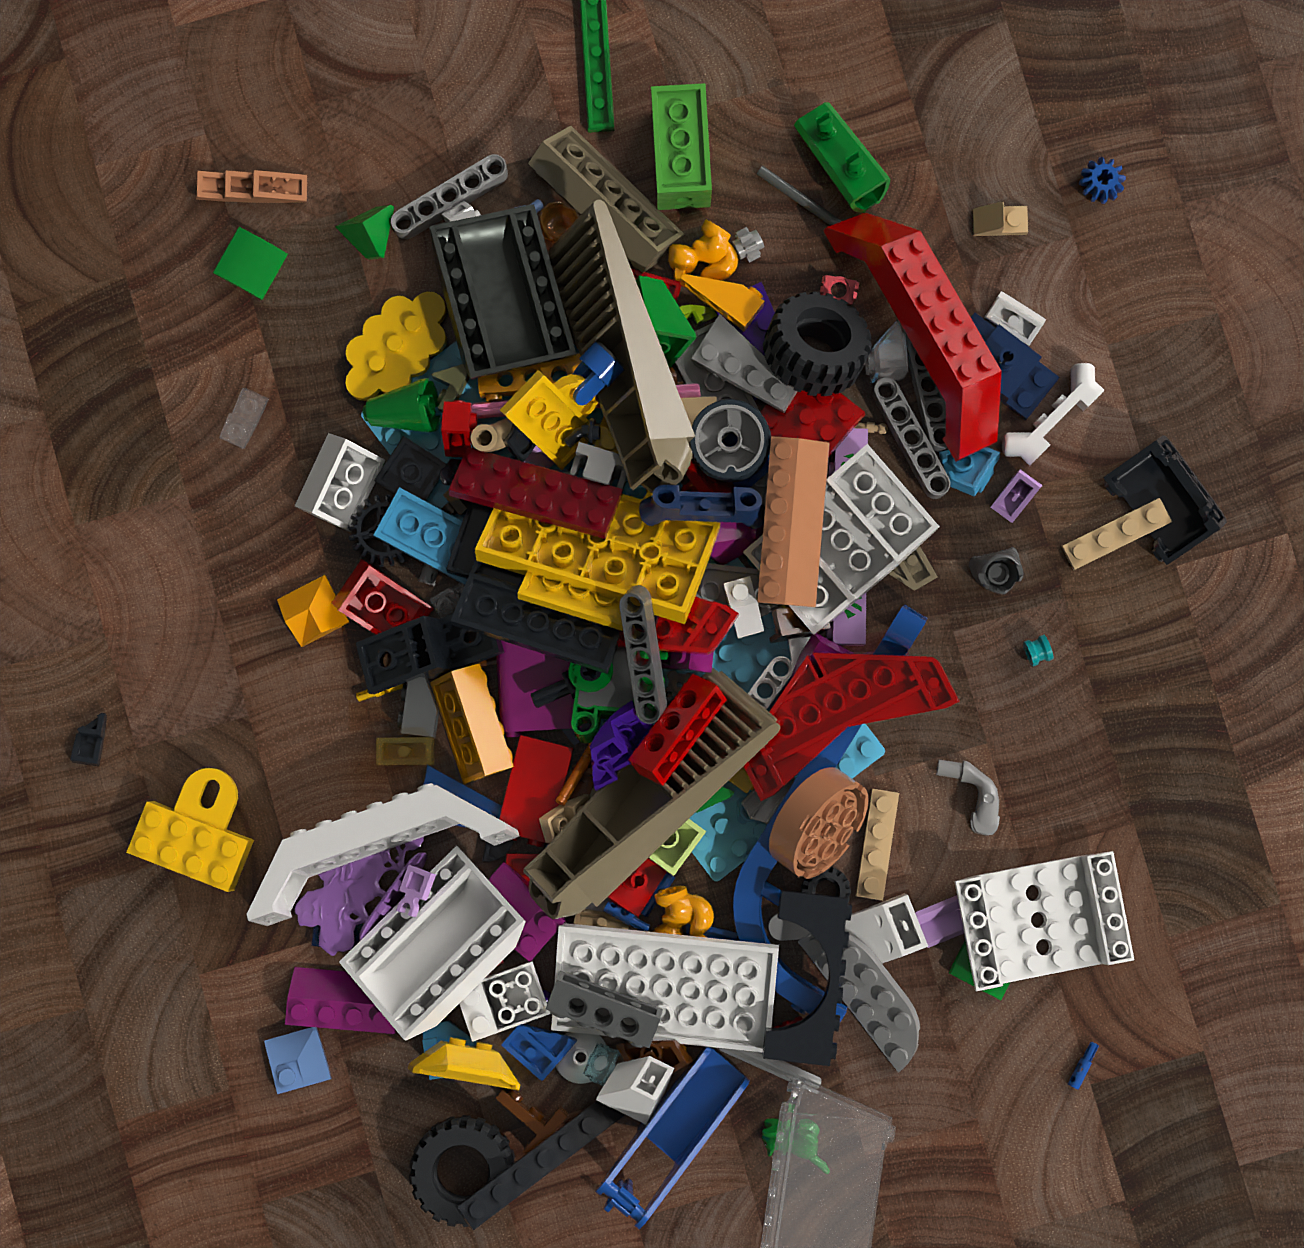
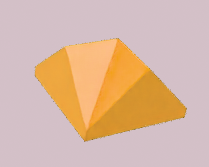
M326 575L277 599L284 621L301 647L350 623L347 616L338 611L332 604L336 594Z

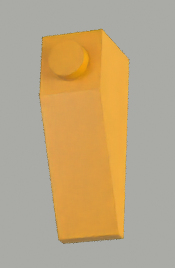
M683 274L680 278V284L743 332L764 307L765 301L761 299L763 295L753 287L748 289L742 284Z

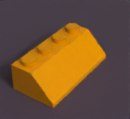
M480 663L451 671L430 682L463 785L514 767L512 752L506 745L504 728L498 720L495 711V701L489 693L487 677L481 669Z

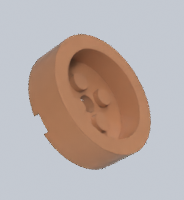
M834 767L824 768L812 774L797 787L780 810L769 839L771 856L798 877L803 876L806 879H810L826 871L850 846L846 842L853 830L859 832L868 808L867 790Z

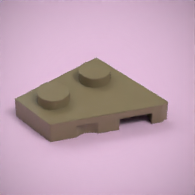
M920 546L889 573V575L914 591L938 578Z

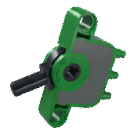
M617 647L608 674L570 663L568 671L562 673L563 680L531 693V699L536 708L571 694L574 699L571 721L574 734L580 742L591 743L600 730L601 718L609 719L622 706L631 700L634 702L626 648ZM638 651L642 658L649 659L646 652ZM659 651L660 660H667L668 652ZM594 672L596 677L591 679L589 674ZM642 677L646 684L653 685L649 678ZM646 704L651 711H657L654 705ZM582 724H592V727L588 731H579V728Z

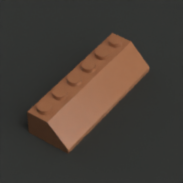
M771 436L757 600L759 603L816 607L830 443Z

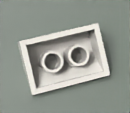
M328 433L295 507L352 533V531L348 530V525H356L357 522L351 520L350 517L352 514L360 516L356 507L359 505L364 508V500L368 499L375 484L374 479L382 469L385 459L345 438Z

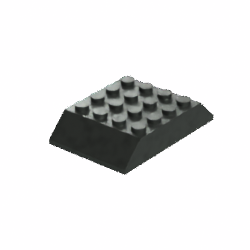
M534 204L429 226L435 265L461 360L470 379L576 356Z

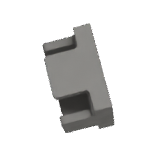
M582 442L578 443L570 475L577 476L579 468H583V478L612 486L614 479H619L617 488H621L623 491L628 479L619 454Z

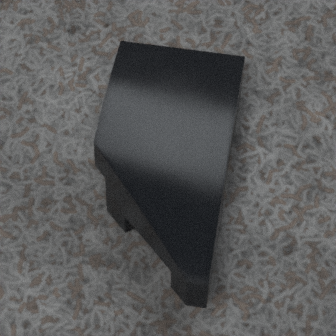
M100 713L92 722L86 726L82 725L77 729L79 733L76 734L70 759L72 763L92 766L100 765L107 720L105 713Z

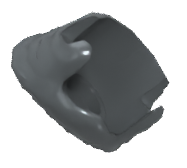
M1014 547L970 558L969 568L974 580L981 587L991 592L1005 595L1013 588L1016 582L1021 581L1023 578L1020 557Z

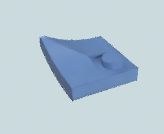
M317 1027L307 1028L264 1041L277 1094L332 1079Z

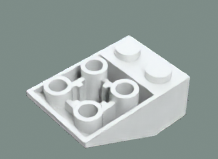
M905 893L855 912L851 915L850 921L846 920L845 931L867 945L881 963L928 947L909 896Z
M533 962L486 976L459 1003L472 1042L551 1014L550 1011L546 1010L547 1002Z

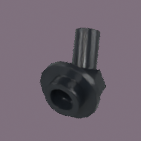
M591 418L585 425L579 426L564 439V442L571 448L584 437L590 445H594L596 440H600L601 425L596 423L595 418Z

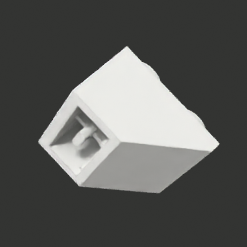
M651 1056L618 1063L596 1100L647 1124L666 1091L674 1068Z

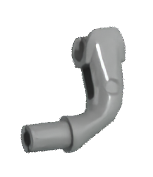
M938 760L936 775L960 779V782L971 783L977 787L978 800L975 812L971 813V828L977 834L993 835L998 829L1000 816H998V790L993 781L968 761L963 760L960 763Z

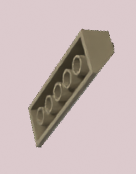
M572 126L542 141L528 163L579 214H582L593 201H604L608 207L627 259L642 273L656 265L669 251V246L676 244L684 236V233L658 210L653 203Z

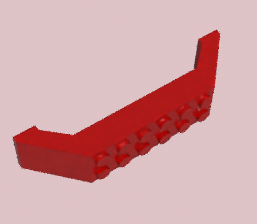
M866 212L826 227L823 231L836 253L842 251L866 262L946 402V436L942 439L954 460L957 462L996 443L998 440L1002 371L922 232Z

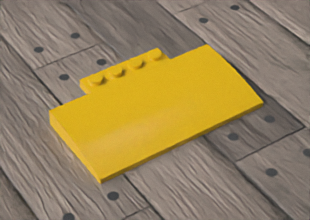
M623 494L607 536L603 539L493 508L475 548L476 561L525 575L517 593L520 600L623 631L619 607L620 600L632 586L641 585L650 592L654 615L685 624L721 523L665 520L654 526H649L640 518L639 506L642 499ZM630 597L634 605L640 606V601L637 598Z

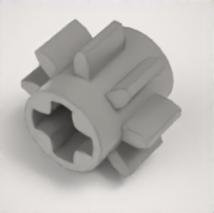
M745 227L735 232L736 240L732 241V245L740 260L747 257L748 261L751 262L761 257L759 250L764 248V243L757 230L749 232L748 228Z

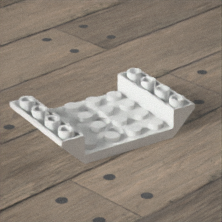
M1113 851L1064 858L975 875L954 881L975 991L1001 987L1003 983L1099 964L1112 965L1134 960ZM1030 885H1034L1039 892L1038 897L1033 901H1030L1026 896V890ZM1036 912L1041 913L1044 918L1043 924L1038 928L1034 927L1031 923V917ZM1041 939L1046 940L1049 944L1048 951L1043 955L1039 954L1036 949V945Z

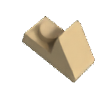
M998 202L973 209V236L1027 235L1028 233L1027 206L1004 207V202Z

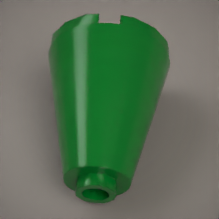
M424 378L368 399L366 405L363 406V417L371 426L436 432L439 429L441 415L436 416L435 407L440 405L437 403L438 392L433 381H428L429 378Z

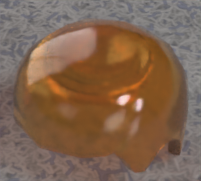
M562 201L548 203L541 210L539 218L544 238L552 243L558 241L577 220L576 211L565 206Z

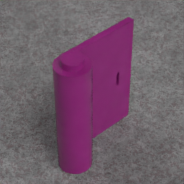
M501 641L504 653L496 656L499 720L503 725L504 732H506V737H519L522 735V731L572 728L574 699L571 694L539 708L534 706L531 699V693L563 680L562 673L568 671L571 662Z

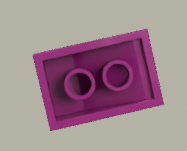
M503 861L488 880L526 921L514 949L531 962L556 933L559 925H563L566 917L558 919L549 918L531 898L529 882Z

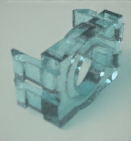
M597 1043L588 1059L583 1074L590 1081L598 1082L599 1085L604 1086L609 1075L614 1070L618 1056L621 1057L620 1052L607 1045ZM606 1056L607 1066L603 1070H596L594 1067L596 1058Z

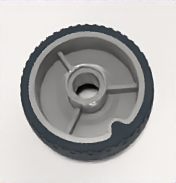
M726 399L714 402L705 407L692 424L695 437L689 442L692 458L702 472L715 480L739 482L748 479L763 467L769 456L771 433L768 423L755 407L744 401ZM728 433H733L738 438L736 445L733 447H726L722 443L723 437Z

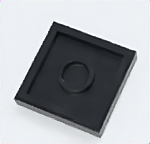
M403 436L374 481L393 494H396L400 487L426 501L440 481L439 473L441 469L446 467V463Z

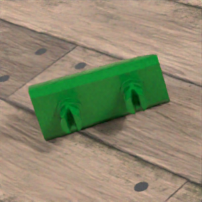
M824 102L799 118L794 124L795 129L852 210L865 213L874 205L879 204L889 188L891 179L829 102Z

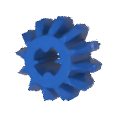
M1100 157L1097 163L1091 160L1087 164L1088 168H1083L1081 171V175L1084 178L1079 181V185L1086 187L1082 192L1083 195L1092 194L1091 202H1095L1098 197L1102 204H1105L1108 198L1114 201L1118 197L1117 193H1121L1124 190V186L1121 183L1126 180V176L1119 174L1122 166H1117L1116 168L1112 166L1114 159H1110L1107 164H1105L1103 157ZM1099 176L1104 177L1103 181L1107 180L1105 185L1101 184L1102 180L1098 181Z

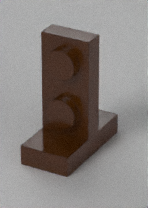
M503 1088L496 1097L502 1105L536 1133L524 1147L523 1153L525 1154L552 1135L568 1115V1112L559 1106L547 1122L543 1120L545 1116L534 1106L529 1108L522 1102L524 1098L518 1091Z

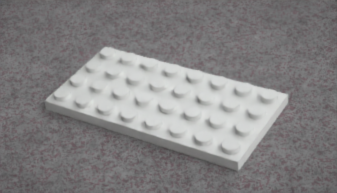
M563 923L558 928L555 982L559 971H563L663 1009L652 1041L675 1039L680 1044L762 1052L765 1027H772L779 945ZM579 998L571 999L572 1003L576 1006L584 1005V1002ZM606 1008L597 1009L598 1013L603 1016L610 1014ZM552 1015L551 1030L607 1036L602 1030L594 1027L585 1028L570 1018H558ZM632 1018L623 1019V1022L627 1025L636 1024Z

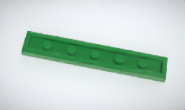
M580 0L588 133L615 131L606 0Z

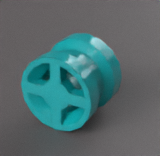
M1045 635L1039 636L1035 641L1027 640L1023 642L1026 657L1032 667L1038 665L1042 660L1047 662L1053 660V652Z

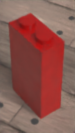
M520 735L513 762L514 767L511 770L499 820L517 829L520 837L528 838V844L544 847L546 842L539 818L560 805L555 800L565 785L574 748Z

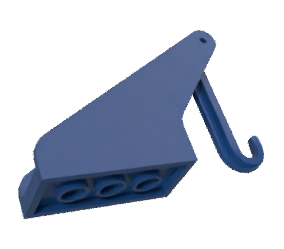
M705 1046L661 1098L648 1123L644 1124L641 1122L638 1125L636 1134L595 1191L599 1195L604 1193L608 1196L604 1205L605 1211L609 1212L613 1207L617 1208L626 1217L631 1216L636 1221L634 1226L638 1229L648 1221L750 1082L743 1073L714 1048ZM647 1137L674 1161V1166L647 1207L643 1209L638 1204L640 1201L633 1196V1181L627 1178L625 1181L620 1179L617 1184L612 1181Z

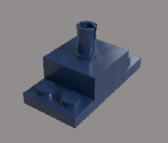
M974 313L971 319L1002 371L1000 402L1026 421L1060 377L1039 362L1042 356L1000 324L995 328L977 313Z

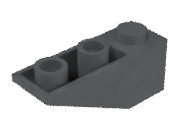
M418 677L408 681L407 685L403 684L401 701H405L404 712H399L397 727L401 728V733L436 738L439 709L428 678Z

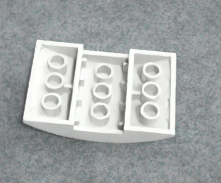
M868 444L828 477L826 481L816 607L789 605L814 635L868 592L940 527ZM763 535L743 551L759 571Z

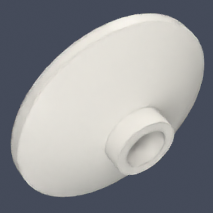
M567 1032L564 1035L575 1037L577 1042L556 1065L557 1070L565 1079L573 1083L584 1084L596 1080L604 1072L608 1063V1049L605 1041L600 1035ZM583 1052L586 1055V1060L584 1062L577 1061V1053Z

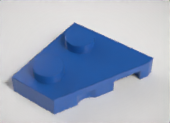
M521 1024L513 1030L501 1046L537 1078L543 1081L573 1047L577 1039L531 1025Z

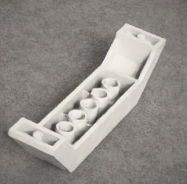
M432 783L418 787V791L409 795L408 793H400L393 796L390 802L384 804L382 802H375L366 806L367 810L362 812L350 811L342 814L341 819L334 822L325 820L317 823L314 829L308 831L300 829L290 833L291 837L282 840L247 912L248 921L269 926L292 918L291 909L309 877L458 824L478 832L481 839L494 846L520 837L517 829Z

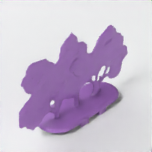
M423 837L405 843L406 847L404 850H401L400 845L396 846L399 856L395 859L398 863L391 859L390 849L318 874L324 881V887L314 891H307L295 906V914L298 915L299 925L308 927L319 925V946L331 956H334L338 951L351 950L354 945V929L356 925L365 923L360 931L359 939L361 941L406 894L399 891L408 865L420 869L423 868L427 859L425 852H419L406 865L404 863L405 852L420 847L424 841ZM390 862L392 866L388 868L384 864ZM396 870L399 875L388 891L385 892L380 888L379 880L385 872ZM380 896L382 898L371 915L368 916L365 909L366 903ZM354 913L358 918L353 920L350 918V914Z

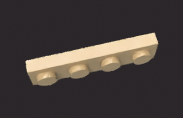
M1158 498L1061 547L1072 569L1075 570L1172 521L1161 499Z
M871 789L855 894L857 897L883 901L899 793Z

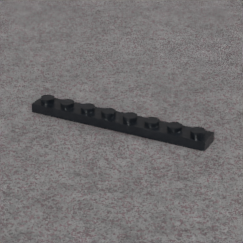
M595 1101L456 1206L457 1210L470 1229L475 1230L626 1114L599 1101Z

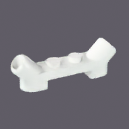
M1090 363L1073 365L1071 367V394L1068 397L1062 394L1052 405L1055 410L1049 416L1044 413L1033 424L1036 429L1032 433H1006L1002 439V451L1005 456H1021L1030 466L1050 446L1043 437L1075 404L1084 411L1104 391L1095 382V367Z

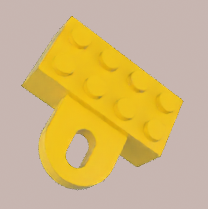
M205 768L189 776L183 785L174 809L155 801H147L126 853L226 892L234 891L254 842L253 839L227 830L238 800V790L234 780L222 770ZM210 780H216L220 785V790L214 805L207 809L202 806L201 797L207 783Z

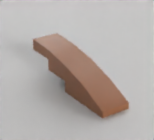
M227 170L225 173L197 171L196 200L247 203L306 202L307 175L254 170L253 173Z

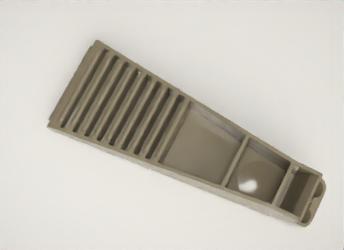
M596 200L589 205L549 249L548 255L566 319L580 355L582 356L594 342H600L625 366L623 368L625 371L609 387L605 385L596 397L623 463L630 488L634 490L641 485L653 494L656 487L660 485H677L683 479L692 459V450L688 443L695 437V434L608 207L604 201Z
M712 668V673H705L701 678L716 684L727 700L666 783L662 786L640 775L632 764L616 771L618 780L598 790L551 843L524 868L523 872L530 879L529 893L531 898L551 919L576 915L591 903L598 907L779 732L780 725L776 722L777 719L722 671L718 672L715 668Z

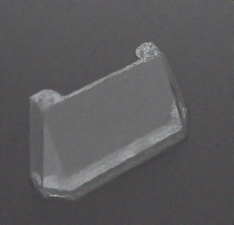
M794 1076L789 1080L787 1092H791L788 1101L782 1102L779 1114L761 1248H871L884 1153L888 1142L893 1143L896 1126L891 1125L892 1117L802 1077Z

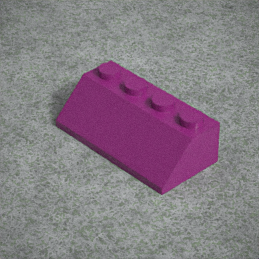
M305 967L294 968L287 997L285 1025L395 1034L397 1032L347 971Z

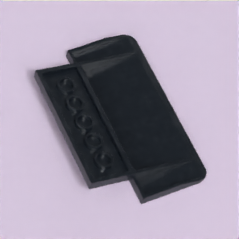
M471 502L461 524L446 568L447 573L467 579L450 620L451 624L608 674L623 631L518 599L517 593L525 575L476 561L475 548L493 508ZM654 615L655 627L660 616ZM634 624L637 631L645 632L640 624Z

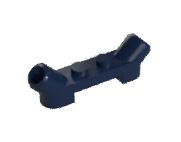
M660 485L655 488L651 497L640 502L639 514L641 520L649 526H654L665 520L736 522L743 523L750 529H757L764 524L765 507L761 504V495L752 488L733 487L732 493L685 492L679 491V485Z

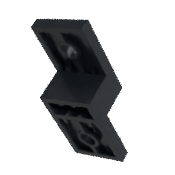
M450 614L440 619L421 616L358 641L356 646L368 693L377 694L418 677L437 679L451 671L503 654L501 640L476 633V639L470 643L467 638L470 630L452 625L450 620L453 614ZM389 652L392 661L386 667L383 663V658Z

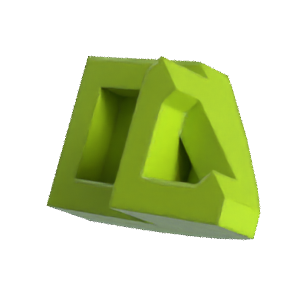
M700 305L680 306L686 319L693 317L696 326L717 317L715 310L710 307Z

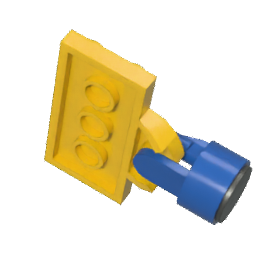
M594 342L579 358L581 363L573 374L561 377L553 384L537 370L500 409L561 470L576 456L579 442L589 443L582 437L570 448L564 442V439L576 428L585 425L589 421L586 417L594 411L598 403L595 400V396L605 385L609 387L625 371L623 369L625 366L600 342Z

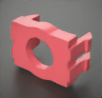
M825 275L822 277L820 295H826L827 293L832 295L831 287L836 283H841L846 287V294L841 298H834L845 300L848 302L847 305H852L857 299L858 293L856 290L859 288V282L856 280L846 279L842 276Z

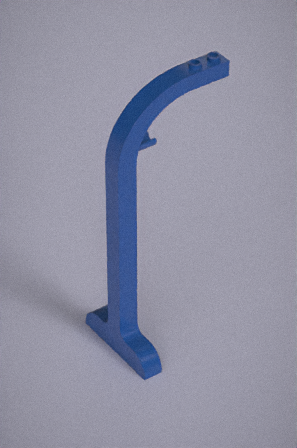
M903 605L873 655L905 656L928 618L907 605ZM862 724L847 727L800 771L746 858L736 881L733 902L734 922L740 941L771 944L764 928L761 906L762 896L779 906L780 889L767 882V878L777 862L770 854L769 839L780 810L791 794L808 777L824 768H836ZM778 956L775 991L792 1003L791 1007L797 1012L804 1015L806 1012L810 1014L819 1004L825 992L792 971ZM843 1003L837 1004L836 1015H840V1022L848 1008Z

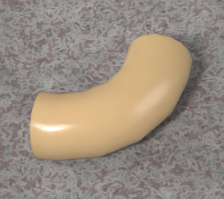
M506 417L490 425L481 424L477 426L471 433L472 445L482 452H494L507 447L503 440L510 433L513 422Z

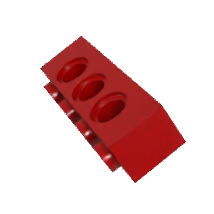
M695 674L690 676L628 759L640 775L662 786L666 783L727 699L719 687Z

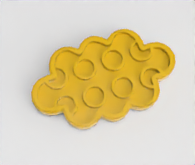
M424 292L413 301L404 296L391 297L384 303L381 315H375L366 320L363 325V335L352 339L346 347V357L353 368L346 376L345 383L347 390L354 398L366 401L375 397L380 391L386 393L410 384L412 377H419L427 372L430 367V357L440 354L447 343L446 332L440 325L446 317L447 307L440 295L435 292Z

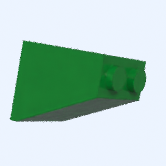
M638 276L636 283L669 367H672L696 339V333L663 280Z

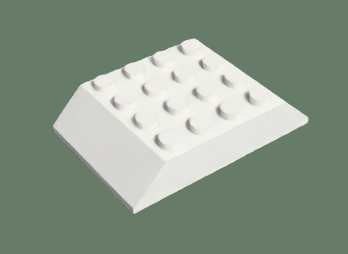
M458 846L430 871L436 874L427 901L419 899V911L416 917L408 915L410 905H407L405 913L396 911L397 904L339 961L404 1040H408L437 1026L516 947L526 923L521 915Z

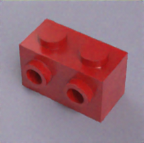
M462 400L444 401L441 432L446 457H463L467 447L473 448L471 433L477 427V413H472L470 402Z

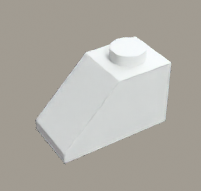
M750 576L723 583L728 606L739 613V617L734 622L738 639L764 632Z

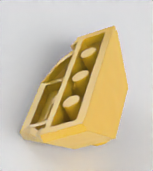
M450 1037L449 1042L439 1041L408 1065V1069L412 1073L513 1090L520 1089L519 1082L500 1053L492 1049V1045L488 1043L476 1042V1046L465 1045L466 1040Z

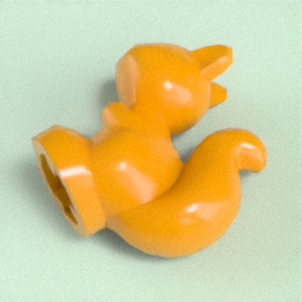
M706 219L701 226L703 236L699 240H695L692 247L683 244H672L669 246L668 262L674 270V279L680 281L683 274H690L694 271L699 261L709 264L702 270L700 277L715 280L729 278L738 266L737 252L729 242L731 235Z
M686 886L668 887L654 895L656 903L661 907H665V914L662 916L663 924L657 926L652 932L684 935L682 927L691 924L690 936L705 937L704 933L710 929L714 920L712 906L706 899L698 895L689 894Z

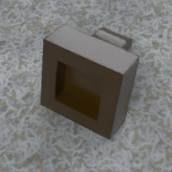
M447 490L443 496L447 499L448 503L441 510L450 515H455L456 513L459 515L466 514L470 502L449 496V490Z

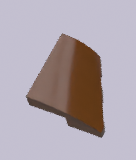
M675 1039L652 1041L650 1048L644 1046L641 1048L635 1047L629 1042H621L616 1045L625 1062L651 1056L673 1067V1073L693 1061L684 1047Z

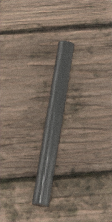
M762 166L757 172L758 176L831 226L842 222L766 167Z

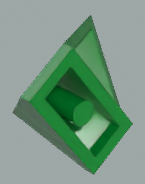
M394 206L375 207L335 227L365 258L369 260L384 258Z

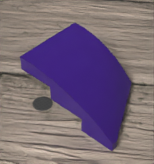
M632 700L618 709L603 724L590 745L593 785L596 791L618 780L616 771L631 764L628 759L648 734L651 727L654 726L653 724H646L640 721L636 714L635 703Z

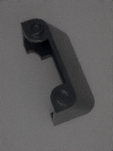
M1165 435L1103 477L1106 481L1104 485L1107 491L1112 496L1124 497L1133 511L1158 498L1161 499L1172 522L1151 532L1150 535L1154 539V548H1152L1154 556L1160 562L1164 561L1166 565L1219 531L1227 523L1220 508Z

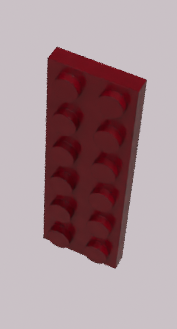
M467 447L449 488V496L603 539L607 536L623 495L621 488L490 452H482L471 447Z

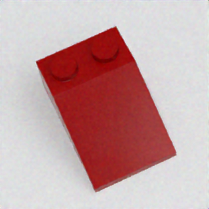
M361 559L332 601V604L338 611L374 634H379L421 616H429L434 609L363 559Z

